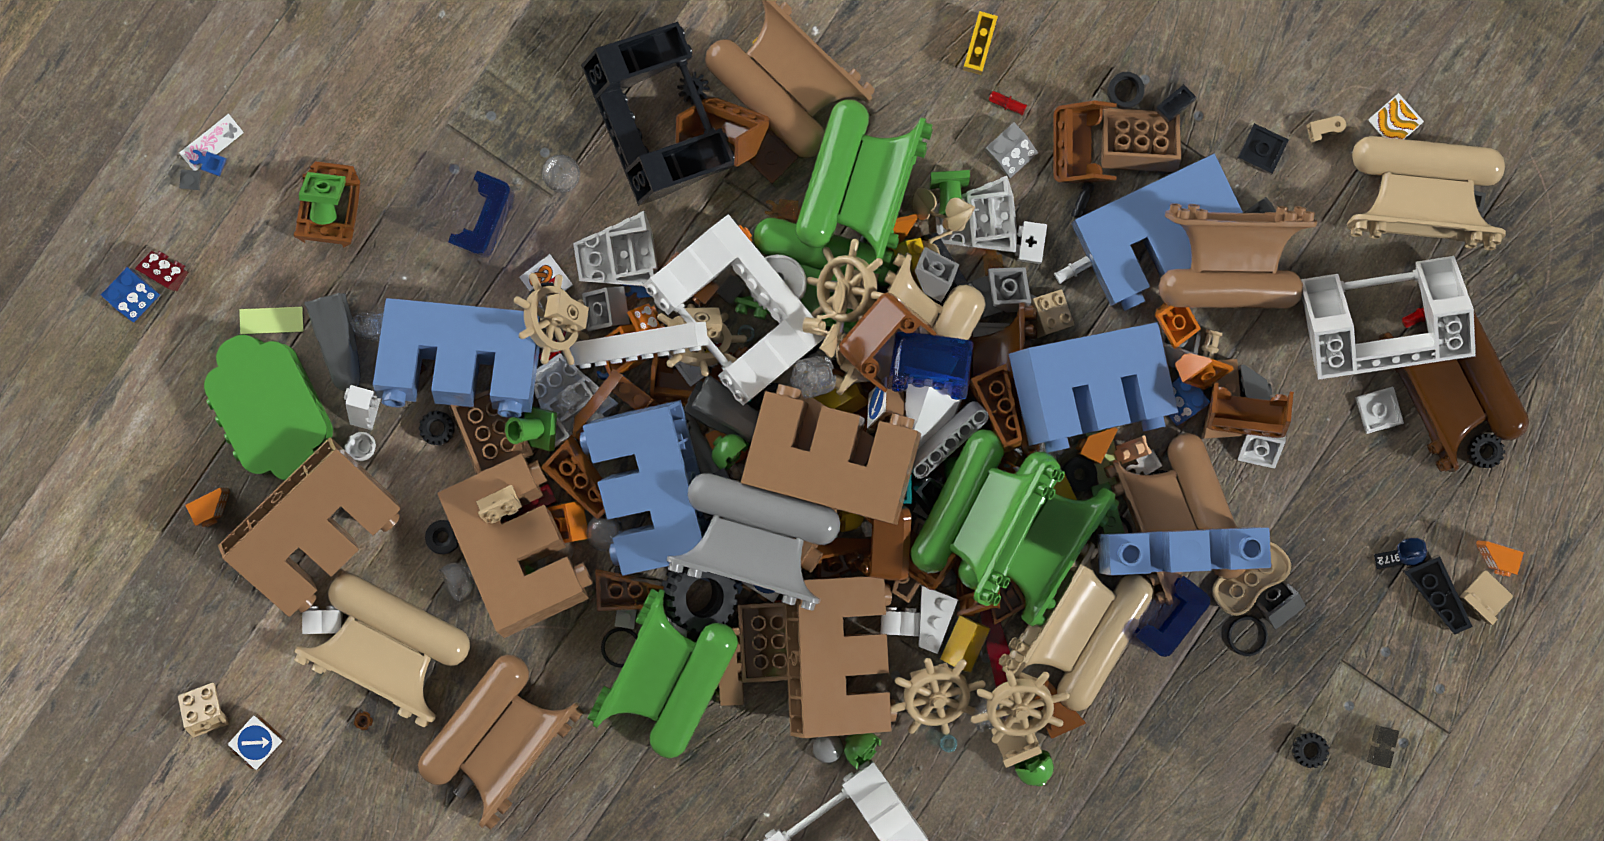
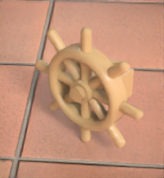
M852 239L848 256L844 255L834 258L830 248L824 247L822 251L828 263L822 269L819 278H807V284L817 286V297L820 306L811 313L814 318L823 313L831 314L833 312L832 302L834 295L830 297V289L836 290L838 282H831L833 275L843 282L846 291L844 309L841 315L837 314L834 317H830L837 321V338L842 336L844 322L860 320L874 304L875 299L877 300L884 294L877 292L879 274L873 272L882 265L883 260L877 258L869 265L863 259L856 257L859 244L857 239ZM847 264L844 277L840 267ZM847 308L853 309L852 312L846 314Z
M531 273L529 279L535 291L529 295L527 300L518 296L514 298V303L524 308L526 329L519 333V338L525 339L530 336L534 343L543 349L541 356L542 364H548L550 352L562 351L567 363L573 365L575 361L569 348L576 342L577 338L583 341L589 340V335L581 331L586 329L589 308L584 305L583 300L579 299L576 301L561 289L562 275L557 274L555 276L554 286L542 287L537 275ZM539 301L542 305L543 310L538 307ZM545 328L546 333L544 334L541 329ZM561 329L566 331L565 337L563 336ZM553 333L558 342L552 341Z
M688 304L687 308H685L686 311L696 322H706L707 336L713 343H722L717 348L728 362H735L737 358L728 354L731 343H745L747 337L745 335L730 334L729 329L724 324L729 315L725 312L720 315L719 308H695L693 304ZM662 313L657 316V319L666 324L667 327L687 324L681 315L674 319ZM701 346V350L690 352L689 348L685 349V353L679 354L669 351L673 357L667 361V366L673 367L680 361L687 365L700 367L701 374L708 376V366L717 364L719 361L711 352L705 353L704 349L709 350L706 346Z
M926 658L924 660L926 668L911 672L910 681L901 677L895 679L897 685L905 687L904 702L891 705L890 712L895 713L907 709L908 714L914 719L908 728V732L911 734L915 733L921 724L928 726L940 725L942 733L947 735L950 732L948 723L957 719L963 712L972 716L978 715L979 712L976 708L968 706L970 691L984 688L986 683L981 680L967 684L966 679L960 673L967 664L964 659H961L954 669H951L947 663L933 666L932 660ZM953 682L956 683L959 687L954 688ZM960 694L957 701L949 698ZM926 704L922 711L916 708V706ZM945 705L951 706L950 708L944 710ZM933 708H936L937 713L930 712Z
M1008 670L1006 672L1008 682L1001 684L993 692L981 688L977 690L978 696L988 699L986 705L987 712L972 716L971 722L979 723L989 720L992 726L998 730L992 737L993 743H998L1006 734L1010 736H1025L1029 745L1033 744L1034 738L1032 734L1042 729L1047 723L1058 727L1063 725L1061 719L1052 716L1054 711L1053 703L1067 700L1070 697L1067 692L1051 695L1048 688L1043 685L1049 678L1048 672H1043L1037 679L1022 672L1019 676L1015 677L1013 671ZM1037 695L1041 697L1040 699L1034 700ZM1044 706L1043 709H1042V711H1038V710L1033 709V708H1037V707ZM1009 715L1006 720L1000 718L1002 716ZM1032 716L1034 718L1028 721L1027 717ZM1016 719H1019L1021 723L1014 722Z

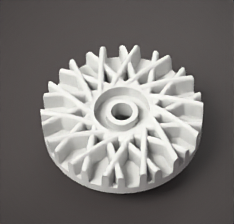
M785 255L765 257L767 262L801 301L807 286L806 274L801 265ZM749 289L751 297H754V302L757 301L759 306H763L765 310L766 307L760 303L755 293Z

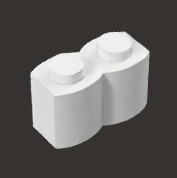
M311 606L302 613V634L337 633L343 626V612L333 606H326V610H319V606Z
M886 607V615H881L880 634L919 636L920 612H916L915 608H905V612L897 611L896 607Z

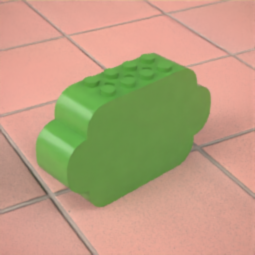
M238 335L225 341L219 347L216 355L218 367L208 373L204 382L205 393L208 397L206 401L210 409H214L217 415L215 417L217 424L220 427L223 426L226 432L224 437L229 445L232 444L235 450L233 451L237 462L240 461L247 471L255 474L273 473L279 479L286 480L329 437L332 438L333 436L332 423L296 352L288 345L274 341L264 343L260 339L248 335Z

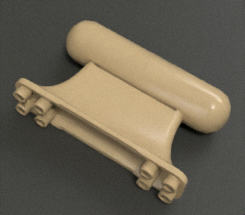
M1377 136L1364 137L1354 146L1352 154L1354 166L1359 172L1364 174L1382 176L1378 197L1372 208L1365 214L1353 215L1347 222V229L1351 230V236L1360 237L1363 231L1370 232L1369 237L1372 239L1381 238V233L1454 239L1455 241L1465 242L1466 248H1476L1477 243H1483L1485 250H1495L1496 245L1501 244V240L1506 236V231L1489 225L1481 217L1474 196V185H1494L1502 178L1505 162L1499 151L1486 147Z
M897 253L893 264L899 268L896 273L889 270L884 279V282L890 284L887 293L894 294L912 310H916V313L925 319L937 333L933 336L921 326L926 344L930 347L929 353L934 367L924 371L951 376L984 312L985 299L975 287L959 285L952 289L943 306H941L924 294L913 280L910 270L911 254L906 253L904 256ZM898 328L873 357L880 365L879 373L876 376L881 380L884 377L896 378L906 383L904 366L922 370L918 355L914 352L915 346L910 333H905ZM845 358L842 366H840V369L845 371L843 377L836 374L831 386L837 389V394L842 395L850 386L860 382H868L869 380ZM904 391V403H906V392H905V391Z
M1089 540L1058 587L1057 593L1053 598L1057 601L1055 607L1052 610H1045L1043 615L1046 617V621L1043 626L1028 625L1019 639L1014 637L1010 641L1009 647L1012 651L1009 656L1003 654L999 660V664L1003 666V671L1012 670L1015 677L1019 676L1025 667L1032 664H1045L1064 671L1065 673L1057 686V694L1069 693V699L1060 702L1066 708L1074 711L1085 710L1092 704L1155 596L1154 586L1142 574L1125 575L1113 592L1103 585L1091 568L1090 558L1094 552L1095 545Z
M346 573L336 577L328 591L329 600L333 607L349 615L346 622L324 644L312 648L305 646L296 647L294 652L297 655L294 660L302 665L308 664L309 661L314 662L311 669L320 674L325 673L326 670H332L392 701L393 704L400 707L398 711L400 716L408 718L414 714L417 716L416 724L422 727L428 726L429 722L435 721L437 717L427 707L423 696V683L431 658L448 666L461 663L468 655L470 649V641L467 634L356 575Z

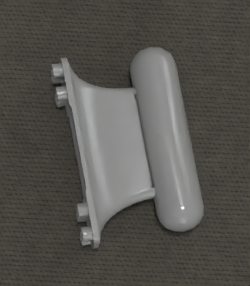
M702 473L697 475L688 487L687 496L689 503L694 509L713 516L703 538L692 550L682 555L667 557L666 561L670 562L668 570L682 573L684 566L689 567L687 575L695 578H701L702 571L718 574L774 590L776 593L783 594L782 602L795 605L796 599L803 600L801 608L814 610L815 604H820L821 598L811 593L803 580L801 571L803 542L806 541L817 545L831 543L837 537L840 530V520L835 510L828 506L742 484L739 481L714 474Z

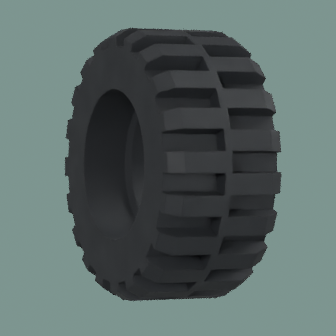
M685 566L682 573L670 570L667 572L668 578L666 581L663 580L661 585L665 591L663 607L666 610L665 615L675 625L687 631L700 634L710 624H726L729 620L727 618L729 614L733 615L735 610L732 608L733 605H737L738 600L735 598V595L738 594L737 587L733 586L736 583L735 579L702 571L701 578H707L711 583L712 596L706 607L700 611L691 612L686 605V594L691 584L701 578L688 576L689 567Z

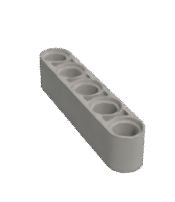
M974 401L967 404L917 449L912 473L915 477H926L987 422L988 413L978 402Z

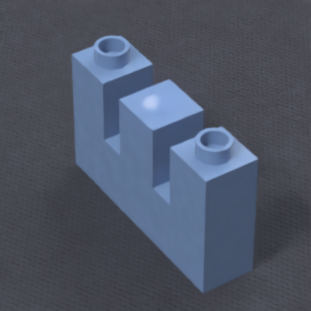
M1215 154L1077 218L1071 223L1086 256L1092 263V268L1110 306L1120 302L1124 311L1145 302L1141 292L1149 288L1150 285L1131 248L1132 245L1143 241L1160 278L1172 269L1191 268V245L1186 231L1180 224H1176L1165 217V211L1170 210V204H1180L1184 209H1188V204L1200 205V209L1208 210V212L1243 213Z
M386 298L373 387L377 398L382 399V404L396 408L405 406V401L416 402L422 359L436 360L431 388L435 404L474 407L479 365L484 364L494 365L490 390L492 408L498 409V414L506 418L521 417V412L531 413L540 347L534 343L530 336L525 339L519 338V333L526 329L524 311Z
M1158 322L1031 347L1009 354L1029 446L1044 443L1046 453L1070 448L1067 437L1141 421L1143 431L1165 427L1164 416L1178 413Z
M681 400L599 418L583 425L584 432L580 434V444L583 452L587 455L590 454L592 463L635 454L639 469L612 474L598 482L607 519L650 511L652 517V525L628 529L612 538L614 543L610 545V557L615 566L620 565L622 575L669 566L670 562L666 561L668 556H678L692 550L703 538L711 519L705 520L702 512L694 509L688 500V487L691 481L697 475H700Z
M1246 527L1097 534L1099 573L1126 575L1162 571L1192 572L1211 571V569L1271 568L1269 528Z

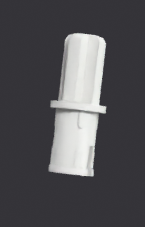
M1085 256L1073 264L1069 263V266L1054 273V276L1058 283L1061 284L1073 276L1077 277L1078 273L1091 267L1092 263Z

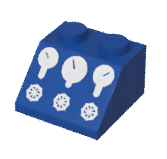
M126 267L101 296L132 322H135L160 294L134 269Z
M1180 376L1172 382L1178 413L1168 416L1178 426L1210 404V401L1200 388L1183 383Z

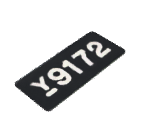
M1398 550L1374 554L1377 569L1403 564L1399 560Z

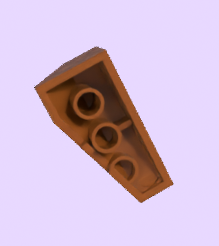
M835 538L831 543L818 545L816 549L822 552L823 555L814 568L815 578L841 577L840 575L851 571L853 573L858 571L854 566V562L862 561L864 558L871 556V539Z

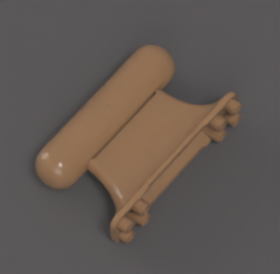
M760 0L765 9V19L761 32L752 47L745 52L731 40L722 39L716 41L707 50L705 63L709 71L749 110L769 118L768 128L796 155L801 158H811L819 153L825 130L813 116L826 105L842 98H858L869 104L872 101L871 95L875 89L868 82L861 86L858 83L861 75L854 68L849 73L843 67L841 68L796 25L789 16L792 13V8L786 2L779 6L775 3L777 0Z
M1170 204V210L1165 211V217L1176 224H1180L1186 231L1191 245V269H1172L1161 277L1159 294L1163 302L1173 307L1290 308L1295 306L1301 300L1303 283L1295 272L1277 270L1278 263L1286 243L1296 232L1317 226V220L1314 219L1315 213L1306 211V208L1301 206H1295L1294 211H1288L1289 208L1285 206H1277L1276 212L1226 213L1208 212V210L1200 209V205L1188 204V209L1182 208L1180 204Z
M1179 434L1169 443L1167 454L1173 468L1171 471L1155 475H1138L1125 470L1118 460H1112L1109 466L1104 467L1107 478L1115 477L1117 483L1111 485V489L1115 496L1122 495L1123 500L1126 501L1137 532L1237 528L1206 447L1201 438L1195 434ZM1212 569L1217 576L1223 579L1237 578L1246 571V569ZM1162 571L1146 575L1152 586H1158L1159 591L1155 592L1154 596L1157 604H1173V585L1182 572Z
M515 655L501 656L493 663L426 748L418 761L420 775L425 781L433 785L446 784L461 769L473 781L483 801V815L479 826L481 828L486 826L490 830L501 819L495 813L499 811L503 815L513 803L507 798L551 740L557 735L564 738L572 729L567 724L569 719L576 723L584 714L579 709L581 704L575 702L566 709L547 710L532 705L519 697L518 694L529 679V670L525 662Z

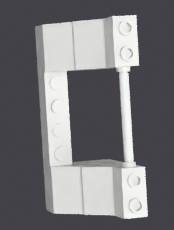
M728 214L664 268L650 277L643 286L646 288L647 293L657 301L661 310L665 311L667 315L673 311L679 312L688 324L696 321L684 308V302L730 266L740 275L747 287L758 297L760 303L779 322L776 328L733 363L731 361L728 362L708 337L709 345H706V347L719 363L723 365L721 368L724 371L718 376L722 383L733 393L734 398L744 405L825 337L803 332L805 317H814Z
M1455 256L1417 261L1416 270L1409 273L1345 283L1340 281L1338 274L1301 279L1303 283L1302 301L1305 308L1313 361L1318 380L1475 356L1474 309ZM1407 280L1418 281L1428 333L1355 344L1354 325L1344 295L1345 289Z
M866 761L858 767L860 769L855 774L851 772L843 778L842 786L844 788L841 789L842 792L787 832H782L780 829L777 831L772 829L765 834L766 839L763 841H791V837L842 800L850 797L880 841L929 840L873 761L870 763Z

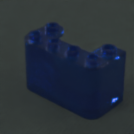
M476 171L473 180L478 183V192L486 198L474 230L471 231L464 228L459 234L451 233L448 243L475 256L487 258L495 248L513 204L515 193L506 182Z
M903 331L896 332L888 389H892L894 392H903L908 388V384L918 388L928 386L935 390L948 389L947 394L952 399H966L973 342L966 339L905 333Z
M1179 575L1174 583L1175 593L1173 596L1180 600V602L1161 627L1157 629L1152 625H1147L1141 629L1137 628L1132 635L1150 651L1162 657L1170 656L1210 605L1208 594L1184 575Z

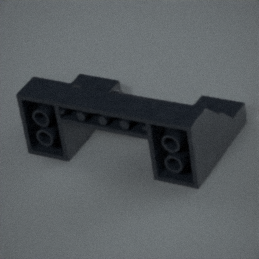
M679 22L595 48L581 64L638 206L663 198L703 178L730 169L734 166L735 154L730 150L726 133H723L722 128L717 130L712 128L688 70V61L693 57L692 48L687 44L683 27H680ZM677 66L681 70L705 131L702 135L649 153L648 148L642 142V133L634 122V113L629 110L627 105V96L622 91L666 69Z

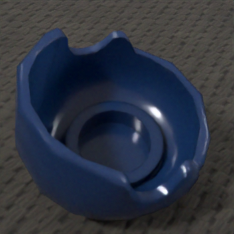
M1408 538L1401 541L1397 546L1399 560L1404 565L1417 566L1427 558L1426 543L1422 539Z

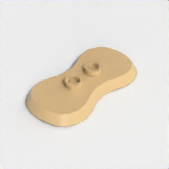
M1270 542L1271 568L1246 569L1242 575L1234 579L1218 577L1212 587L1214 600L1228 614L1237 616L1248 612L1265 589L1283 582L1288 577L1291 571V562L1287 554L1278 545Z

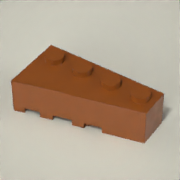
M1004 364L971 378L969 387L976 401L987 411L988 426L999 437L1004 453L1020 447L1022 436L1011 392L1007 365Z
M570 435L541 468L598 520L605 513L598 482L602 480V477L574 437Z
M595 569L597 611L642 609L651 589L657 592L660 589L664 590L660 581Z

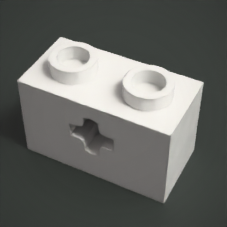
M1024 221L1022 226L1019 225L1018 237H1021L1020 245L1016 244L1015 256H1018L1017 261L1035 264L1042 263L1047 224ZM1029 238H1032V242H1035L1031 247H1028L1029 244L1025 242Z

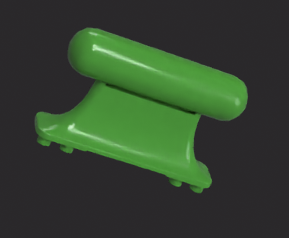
M843 100L837 103L831 112L796 223L795 232L803 244L817 248L825 246L831 241L837 223L845 225L860 233L872 245L876 253V259L881 258L883 260L882 265L878 269H882L883 266L891 268L893 253L888 252V249L896 250L899 242V235L894 234L893 229L917 156L925 158L927 143L922 142V139L930 140L933 124L927 123L926 118H920L915 128L905 135L892 138L865 135L869 122L867 109L855 100Z
M772 217L760 221L753 234L754 245L759 252L768 256L785 255L794 259L803 268L806 279L808 277L819 278L822 269L828 263L822 251L824 247L830 248L834 258L844 255L848 256L852 241L850 238L834 234L831 241L825 246L809 247L798 239L795 232L796 223ZM859 241L856 257L863 259L870 265L876 260V253L871 244ZM888 249V252L893 253V256H892V257H893V261H894V259H895V254H894V252H893L892 250H889V249ZM892 262L891 268L883 266L882 269L877 268L873 271L879 274L878 286L889 287L890 284L884 282V279L889 270L896 273L899 267ZM847 264L840 267L844 277ZM833 275L831 281H837L835 275ZM807 284L806 292L800 302L810 314L820 304L817 297V286ZM751 295L734 298L733 302L736 304L735 310L737 313L747 315L748 308L755 310L754 317L765 320L767 314H771L767 308L764 310L763 306L760 307L757 301L754 302V297H751ZM847 308L846 314L852 312L853 309ZM831 318L822 319L826 323L825 329L829 330L837 322ZM858 321L844 322L843 330L848 334Z
M978 430L967 439L912 546L910 555L918 569L926 573H936L945 568L947 559L952 553H955L972 568L977 577L978 585L974 593V600L985 606L990 604L996 606L1001 599V596L997 594L1000 587L1006 588L1010 582V578L1007 577L1010 565L1041 505L1044 504L1046 498L1051 500L1054 497L1056 490L1052 487L1055 481L1061 482L1065 472L1060 470L1059 464L1049 459H1045L1039 468L1030 474H1013L997 469L1004 455L1001 441L994 431Z
M1034 452L1024 459L1016 474L1024 475L1035 472L1045 459H1049L1057 464L1058 462L1049 453ZM1101 488L1095 496L1087 500H1073L1055 494L1051 500L1046 498L1044 504L1041 505L1007 574L1018 585L1025 597L1026 605L1021 617L1028 625H1038L1041 627L1045 623L1046 617L1043 615L1045 610H1052L1055 607L1057 601L1053 598L1057 593L1056 591L1088 539L1098 526L1104 527L1109 519L1105 516L1109 509L1114 511L1117 508L1119 501L1115 499L1113 492L1106 488ZM962 559L958 569L959 577L966 587L976 590L978 585L977 577L972 568Z
M651 589L635 621L642 625L638 638L612 688L603 686L587 719L594 722L593 727L598 728L606 718L619 713H633L655 720L656 723L649 738L651 747L659 756L669 759L678 757L686 749L737 649L738 640L734 630L728 625L714 623L703 629L696 643L678 632L668 621L663 607L665 591L660 589L657 592Z

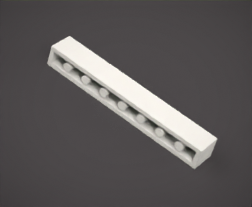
M694 322L578 341L569 349L575 361L572 366L579 365L580 369L590 368L592 363H595V366L607 365L606 361H610L611 364L622 363L624 358H626V362L638 360L637 356H642V359L654 358L653 354L657 353L658 357L669 355V351H673L674 354L685 353L687 348L690 349V352L699 351L701 346L709 344L706 322Z

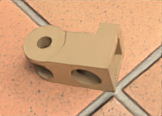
M1334 116L1307 124L1311 143L1322 140L1321 135L1329 133L1337 135L1342 132L1346 127L1345 119L1340 116Z

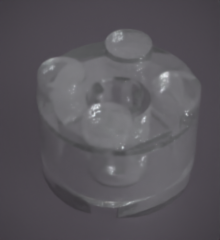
M814 356L798 360L793 368V376L790 378L791 385L801 390L800 394L805 399L829 393L836 384V375L833 376L832 369H834L833 364L825 356Z

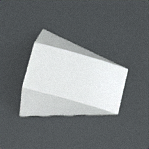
M1008 176L962 194V200L975 206V209L967 221L964 230L953 231L952 235L942 237L943 243L1016 252L1018 234L1014 197ZM940 203L936 205L935 213H939ZM936 217L938 235L947 232L942 225L944 219Z
M645 211L573 243L579 281L643 286L650 277L658 272L653 233Z
M560 353L549 360L548 364L542 365L537 369L534 388L540 408L557 412L555 448L561 446L572 435L574 416L579 413L599 388L577 367L569 365L565 357ZM608 396L588 419L587 423L599 418L608 417L618 403Z
M904 366V373L906 374V383H904L906 403H904V411H906V417L915 420L913 430L921 433L918 448L956 415L970 380Z

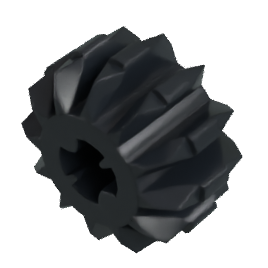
M693 72L692 79L696 88H699L697 90L699 97L707 99V95L704 92H709L710 88L704 86L709 83L708 80L702 81L704 78L702 74L696 78L697 74ZM680 78V82L684 85L677 86V89L683 90L678 93L679 97L685 96L683 99L685 103L691 99V105H694L685 80Z

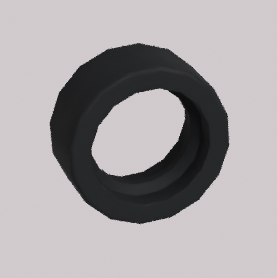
M1121 72L1115 75L1107 88V96L1110 102L1117 103V108L1120 109L1135 107L1142 100L1145 93L1142 79L1132 72ZM1128 79L1136 85L1137 94L1133 100L1124 102L1116 97L1115 86L1119 81Z

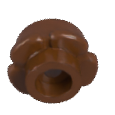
M366 711L359 712L354 717L355 727L361 730L369 729V726L373 723V718Z

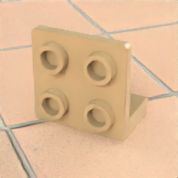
M1062 290L1031 299L1029 306H1034V309L1037 310V320L1030 321V325H1034V328H1037V339L1074 326V321Z
M512 485L476 501L480 509L478 511L479 516L486 523L490 522V524L498 522L501 519L500 517L506 514L512 515L518 512V509L522 507Z
M1483 571L1459 598L1486 624L1493 625L1498 620L1495 616L1513 598V595L1488 571Z
M214 683L178 696L184 728L193 738L229 724L228 718L220 709Z
M1016 719L1014 723H1021V722H1020L1019 719ZM992 728V733L994 735L998 730ZM1035 733L1032 734L1034 743L1030 745L1027 743L1025 736L1004 734L997 745L1003 756L1006 768L1042 753Z

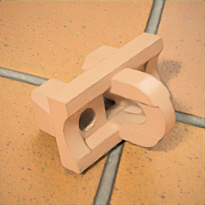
M1145 435L1117 445V450L1114 451L1118 462L1121 461L1122 464L1152 453L1146 443Z

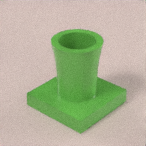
M970 170L931 172L930 189H940L939 214L946 215L945 210L950 199H962L961 187H968Z
M307 172L299 192V200L312 202L310 211L311 221L317 224H330L336 220L337 215L334 205L339 203L346 184L345 176Z
M532 406L531 413L525 412L524 418L511 417L505 425V434L508 441L512 444L528 441L532 447L547 451L555 450L557 412Z

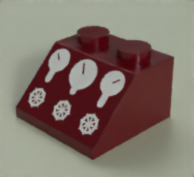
M151 251L135 269L164 287L177 292L189 273L184 269L185 265L176 260L174 263L169 261V256L161 251H158V253Z

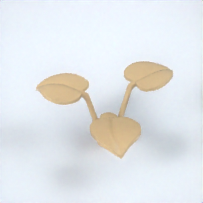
M918 188L913 199V212L917 214L918 219L927 220L930 214L944 219L942 225L947 232L929 239L928 242L922 241L923 247L940 254L937 245L932 243L944 236L952 235L953 231H963L975 206L960 198H952L946 206V215L935 213L933 209L936 207L937 201L934 194L926 188Z
M837 278L838 284L832 302L833 312L826 315H817V318L805 317L803 332L826 337L819 348L830 358L834 356L836 351L837 362L842 366L845 357L839 350V344L847 334L843 333L841 339L837 338V324H833L830 331H826V323L822 321V319L834 317L837 314L841 315L844 309L846 291L843 282Z

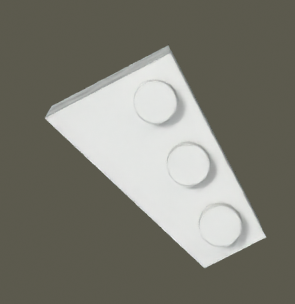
M351 385L350 389H346L344 395L350 425L372 430L381 399L377 398L374 391Z
M922 585L918 646L938 654L958 599L935 590H929Z

